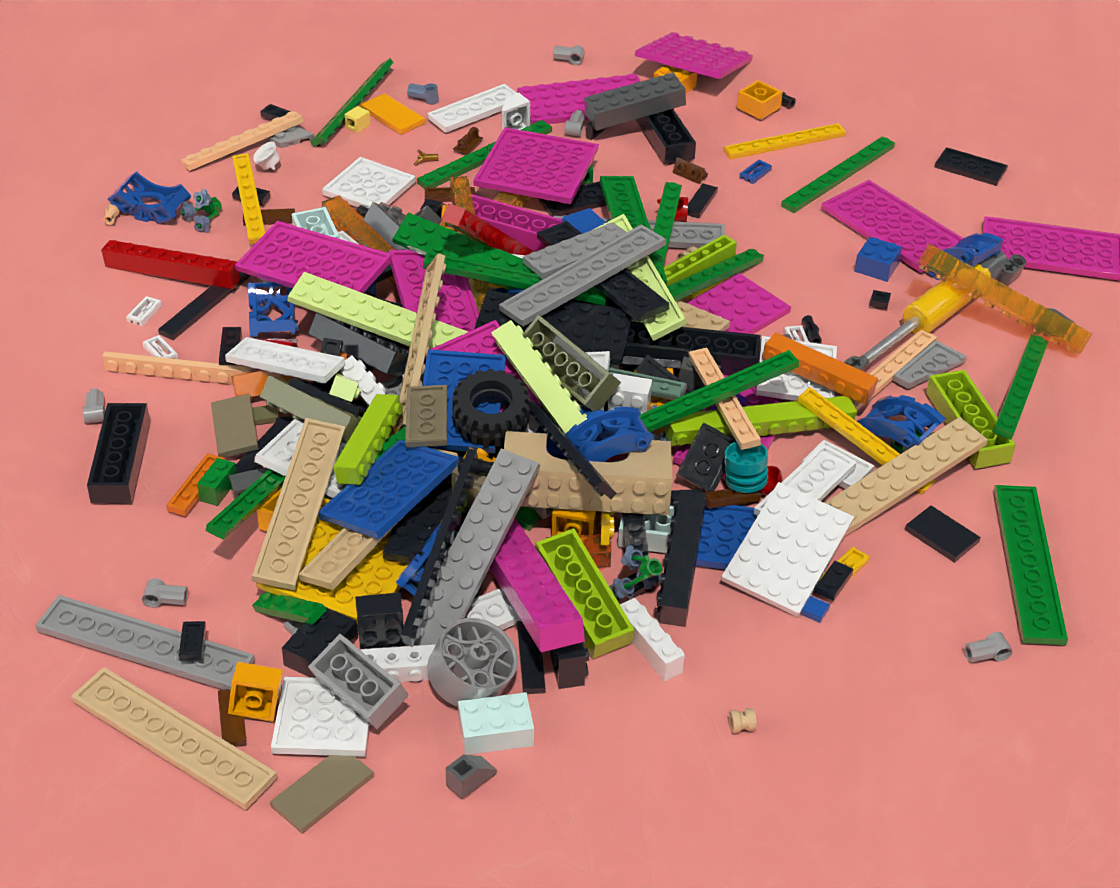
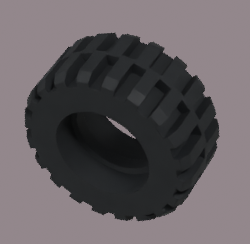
M487 369L484 372L479 370L474 375L471 373L466 376L465 380L462 379L458 383V387L453 392L452 412L456 430L460 434L462 433V437L466 440L471 439L472 443L476 445L480 443L484 447H489V445L501 446L502 443H505L507 431L524 432L527 428V423H529L530 396H528L527 388L523 386L524 383L520 379L516 380L515 376L510 373L505 374V371L502 370L493 371V369ZM485 402H496L504 405L507 409L496 414H486L478 411L475 407Z

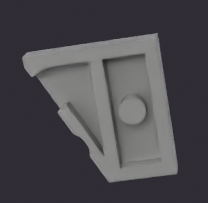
M293 126L270 136L269 142H274L279 148H285L290 145L300 144L302 139L307 138L311 141L314 138V134Z

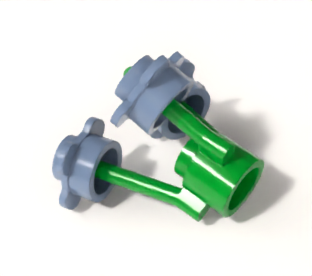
M202 189L201 192H195L193 195L196 208L185 201L180 212L187 222H190L193 217L195 230L208 233L211 225L210 220L220 215L219 211H221L222 205L216 197H210L207 190ZM204 210L211 215L208 217L204 215L198 217L196 211Z
M628 545L624 556L621 558V563L628 565L631 570H636L640 566V571L637 573V578L632 581L629 578L621 580L616 578L613 580L616 595L620 599L624 597L632 598L635 590L634 585L640 581L644 583L646 589L653 588V584L661 581L660 573L663 572L659 560L655 558L650 559L648 555L643 556L640 550H636L632 545Z

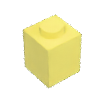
M357 106L345 113L346 128L359 133L370 126V111Z

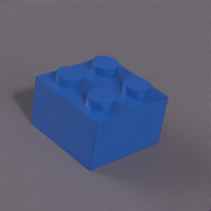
M869 237L857 254L854 272L888 282L900 263L902 246Z

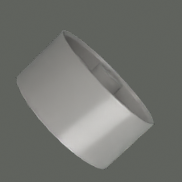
M479 618L459 619L451 623L444 630L430 654L427 664L428 677L436 692L444 700L457 707L458 701L500 696L517 669V651L509 636L497 625Z

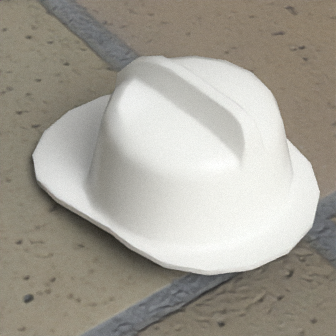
M268 142L255 152L254 162L264 170L270 168L276 170V164L279 162L280 156L277 152L276 144Z

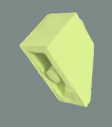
M337 373L329 394L352 402L353 398L357 399L361 388L357 387L359 382Z

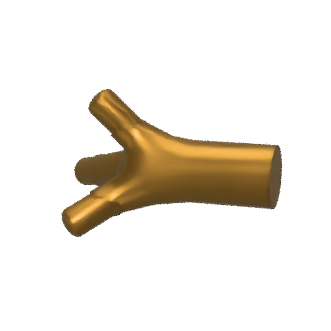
M418 149L417 152L420 155L417 156L419 159L414 165L416 166L423 161L438 160V154H426Z

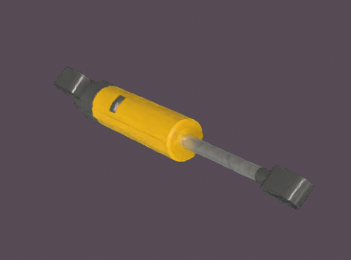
M1000 251V254L997 256L992 255L974 265L972 269L961 265L904 309L903 325L862 356H852L844 361V363L863 370V368L910 332L916 334L923 330L930 333L996 281L1004 286L1011 284L1021 275L1026 265V259L1018 254L1007 259L1006 255Z

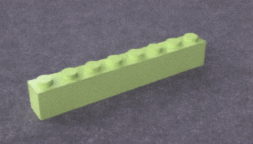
M510 320L491 332L501 351L506 355L548 415L565 434L575 424L578 426L587 419L585 413L583 415L580 413L581 408L575 400L571 401L570 398L572 397L567 388L562 389V383L558 376L551 374L552 369L548 363L541 361L543 358L539 351L532 349L534 346L530 339L523 337L525 334L519 325L515 326Z

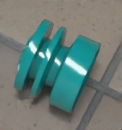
M736 441L726 448L725 480L727 486L732 490L751 493L761 490L766 486L768 482V451L762 443L759 446L741 450Z

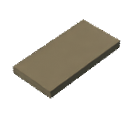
M447 385L407 387L406 447L447 445Z
M250 394L211 402L218 456L224 458L258 450Z
M329 755L272 799L270 806L303 834L374 777V772L355 756Z

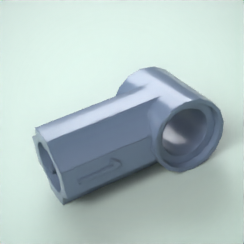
M430 83L425 86L409 84L407 90L409 97L425 100L427 104L439 102L436 84Z

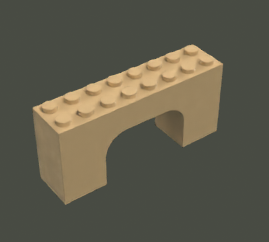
M506 432L504 450L540 464V468L521 506L669 515L673 480L671 441L652 440L645 452L629 451L628 458L619 462L589 461L617 493L612 499H609L605 494L601 497L585 480V477L578 472V469L570 460L553 457L547 452V434Z

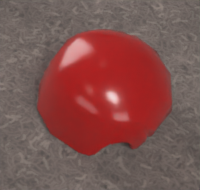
M767 466L768 482L764 488L758 490L761 495H769L775 489L778 482H783L782 473L778 467Z

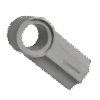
M579 45L573 48L555 46L553 58L554 60L570 61L573 65H579L582 62L585 50Z
M576 110L575 113H572L570 120L566 121L565 135L582 136L586 115L581 110Z
M97 388L90 389L86 393V406H83L84 423L103 422L105 414L104 394Z
M150 579L145 587L142 602L152 608L160 606L161 603L186 605L188 601V587L166 585L160 579Z
M1002 632L991 633L984 640L966 643L964 646L965 657L968 662L972 663L994 658L996 661H1004L1013 653Z

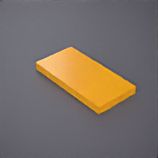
M385 93L360 104L361 108L370 111L372 117L401 135L425 123L424 117Z

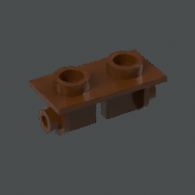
M471 127L469 132L458 140V144L453 150L462 154H468L483 139V137L479 136V129Z
M677 157L672 173L698 184H701L703 178H707L708 173L705 168Z

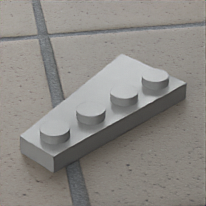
M935 340L893 375V381L909 389L928 380L931 375L941 374L965 363L967 356Z

